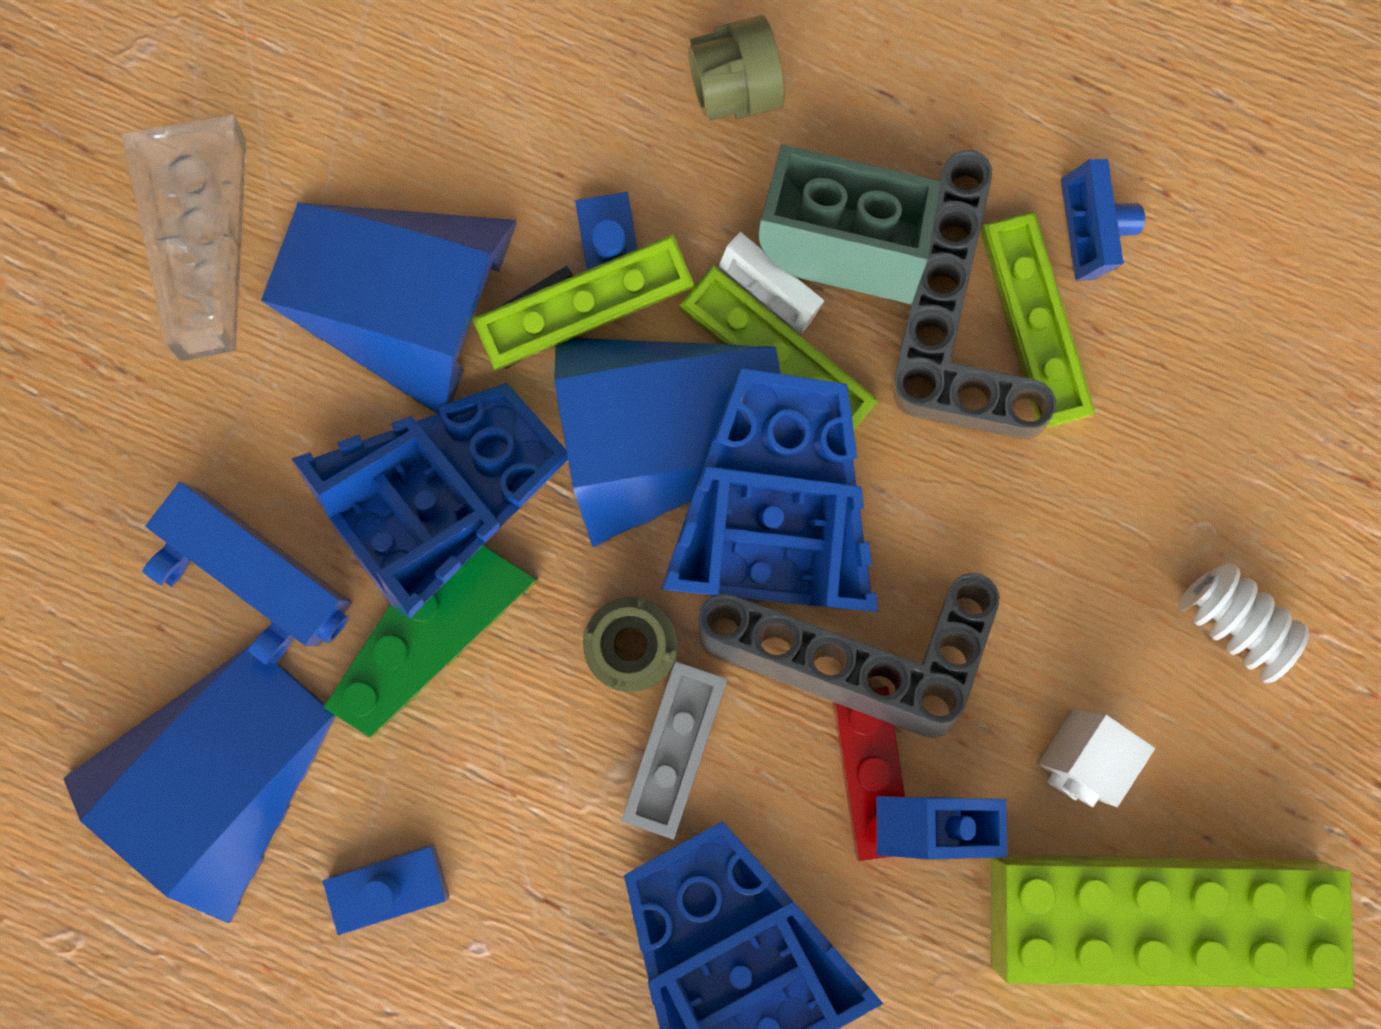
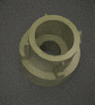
M764 15L714 27V33L690 39L691 45H688V57L692 79L704 116H708L709 121L735 115V119H740L783 108L784 83L781 64L772 30Z
M626 597L605 604L592 616L584 631L583 651L588 667L598 680L617 691L637 692L654 686L668 674L676 658L678 643L672 621L659 606L643 598ZM629 628L640 630L647 640V649L644 655L635 661H628L620 657L615 647L618 635L623 630Z

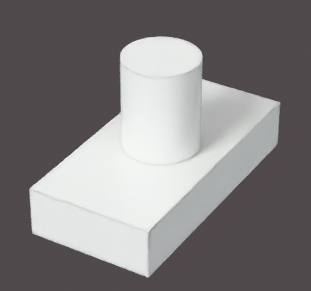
M740 232L727 245L718 269L797 334L801 335L811 324L824 300L802 283L798 277L781 270L773 264L764 251L743 233Z

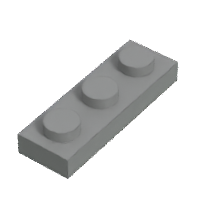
M675 661L621 822L674 840L727 678Z

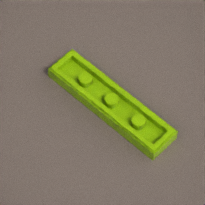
M1035 211L984 224L980 229V233L1023 377L1045 383L1053 391L1056 398V410L1046 428L1094 415L1093 403ZM1030 399L1035 418L1038 420L1042 417V411L1040 406Z
M670 235L472 318L492 366L497 371L694 287V282L674 236Z
M714 265L679 305L680 311L721 344L776 347L781 374L847 384L853 430L857 428L879 401Z

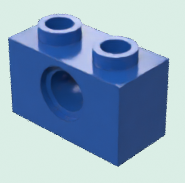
M876 796L877 855L927 860L1008 857L1006 799Z

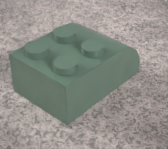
M781 144L760 222V245L765 255L773 264L795 277L912 305L928 260L941 181Z

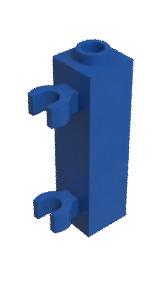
M179 482L145 525L146 528L166 542V545L145 565L142 571L145 575L159 585H163L165 582L173 587L184 574L189 561H192L272 621L248 650L249 653L265 665L269 662L277 664L290 647L294 638L304 646H320L323 641L326 643L332 642L348 622L349 617L344 613L352 604V601L200 488Z

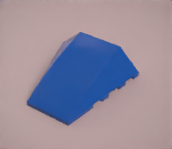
M298 202L261 301L314 336L333 346L353 361L386 380L406 395L425 405L434 413L439 414V406L453 402L464 371L457 362L489 271L490 269L500 271L517 223L516 220Z
M573 338L556 345L554 382L572 486L592 547L611 540L612 537L629 529L646 524L681 505L691 503L737 370L744 368L781 374L776 347Z
M744 368L737 370L660 588L661 590L711 596L728 594L749 600L878 612L876 592H871L868 566L872 565L869 542H864L860 509L864 508L862 489L860 486H857L853 459L857 458L847 384Z
M508 383L439 406V414L417 422L411 416L391 423L393 430L362 441L360 435L337 442L339 449L313 458L311 452L292 458L297 470L341 539L389 603L408 618H411L568 460L567 451Z
M251 645L63 778L80 822L163 895L226 923H230L233 920L241 904L239 901L249 881L255 877L265 857L263 854L276 828L281 825L290 808L289 803L299 783L304 780L336 717L323 708L324 702L280 664L269 662L265 665L249 653L248 650Z
M723 821L624 875L659 1029H839L884 1004Z

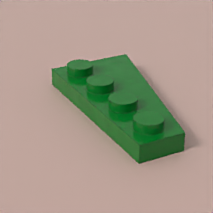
M482 546L411 618H408L390 604L323 708L366 736H375L446 666H449L486 628H489L505 613L504 611L523 593L525 594L538 580L490 549Z

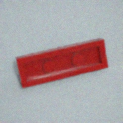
M887 686L871 688L872 691L879 695H889V688ZM833 702L856 858L858 861L892 857L877 855L876 796L905 797L895 727L891 723Z

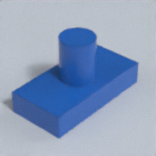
M1089 159L1061 178L1076 281L1095 280L1123 265L1120 236H1136L1141 233L1145 224V212L1140 204H1115L1108 159Z
M628 192L575 200L587 270L637 250Z
M434 844L336 874L323 880L337 935L427 908L449 899Z

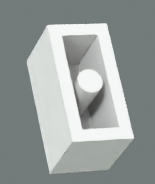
M1072 710L1037 764L1052 774L1047 783L1075 801L1079 799L1091 807H1094L1097 800L1118 807L1154 752L1155 747L1106 714Z

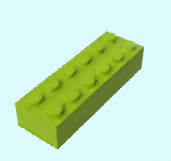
M1008 855V857L991 858V968L1008 984L1354 989L1351 873L1349 870L1319 860Z

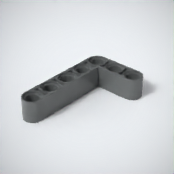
M962 150L954 153L946 161L942 171L928 260L911 305L895 374L894 398L897 406L904 413L913 417L1019 439H1030L1038 436L1046 429L1056 410V398L1053 391L1045 383L1034 379L950 363L992 179V167L989 160L982 153L974 150ZM960 176H969L974 178L979 183V186L972 190H961L952 181ZM948 226H959L967 232L968 236L959 242H951L946 240L940 232ZM937 276H947L956 283L957 287L952 292L940 294L933 291L929 287L928 282ZM926 326H934L939 328L946 338L938 345L927 346L917 339L916 333ZM923 377L932 383L934 391L928 397L914 398L905 392L904 385L911 378ZM966 388H977L986 395L988 404L981 409L970 410L960 403L958 394ZM1020 399H1031L1040 406L1042 417L1035 421L1022 420L1015 414L1013 404Z
M968 573L957 578L950 587L943 602L922 665L728 594L715 595L705 601L699 614V637L701 645L706 652L718 659L922 736L935 738L944 736L951 731L966 706L999 606L1000 595L992 580L982 574ZM961 598L974 600L981 607L982 613H967L958 605L957 600ZM726 618L734 621L738 629L729 635H719L713 632L709 626L717 619ZM777 637L785 640L790 646V650L781 655H773L766 652L761 644L768 638ZM952 646L959 649L965 656L966 663L952 664L946 661L941 655L940 648ZM820 657H833L842 665L843 671L835 675L823 674L815 667L814 661ZM874 676L886 677L894 684L896 692L887 696L879 695L872 691L867 680ZM932 695L943 699L948 705L949 714L935 716L929 713L923 706L922 698Z

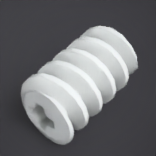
M1221 564L1198 578L1186 590L1178 603V610L1183 612L1197 604L1199 609L1193 618V623L1201 626L1214 619L1216 623L1211 629L1209 636L1217 641L1229 633L1232 634L1233 637L1229 641L1226 651L1231 655H1235L1248 648L1249 652L1244 658L1243 665L1251 670L1264 662L1266 666L1260 674V680L1264 683L1275 682L1301 656L1308 643L1309 629L1298 620L1292 621V615L1288 609L1282 606L1275 607L1274 597L1264 591L1257 593V583L1248 577L1240 578V569L1235 564Z

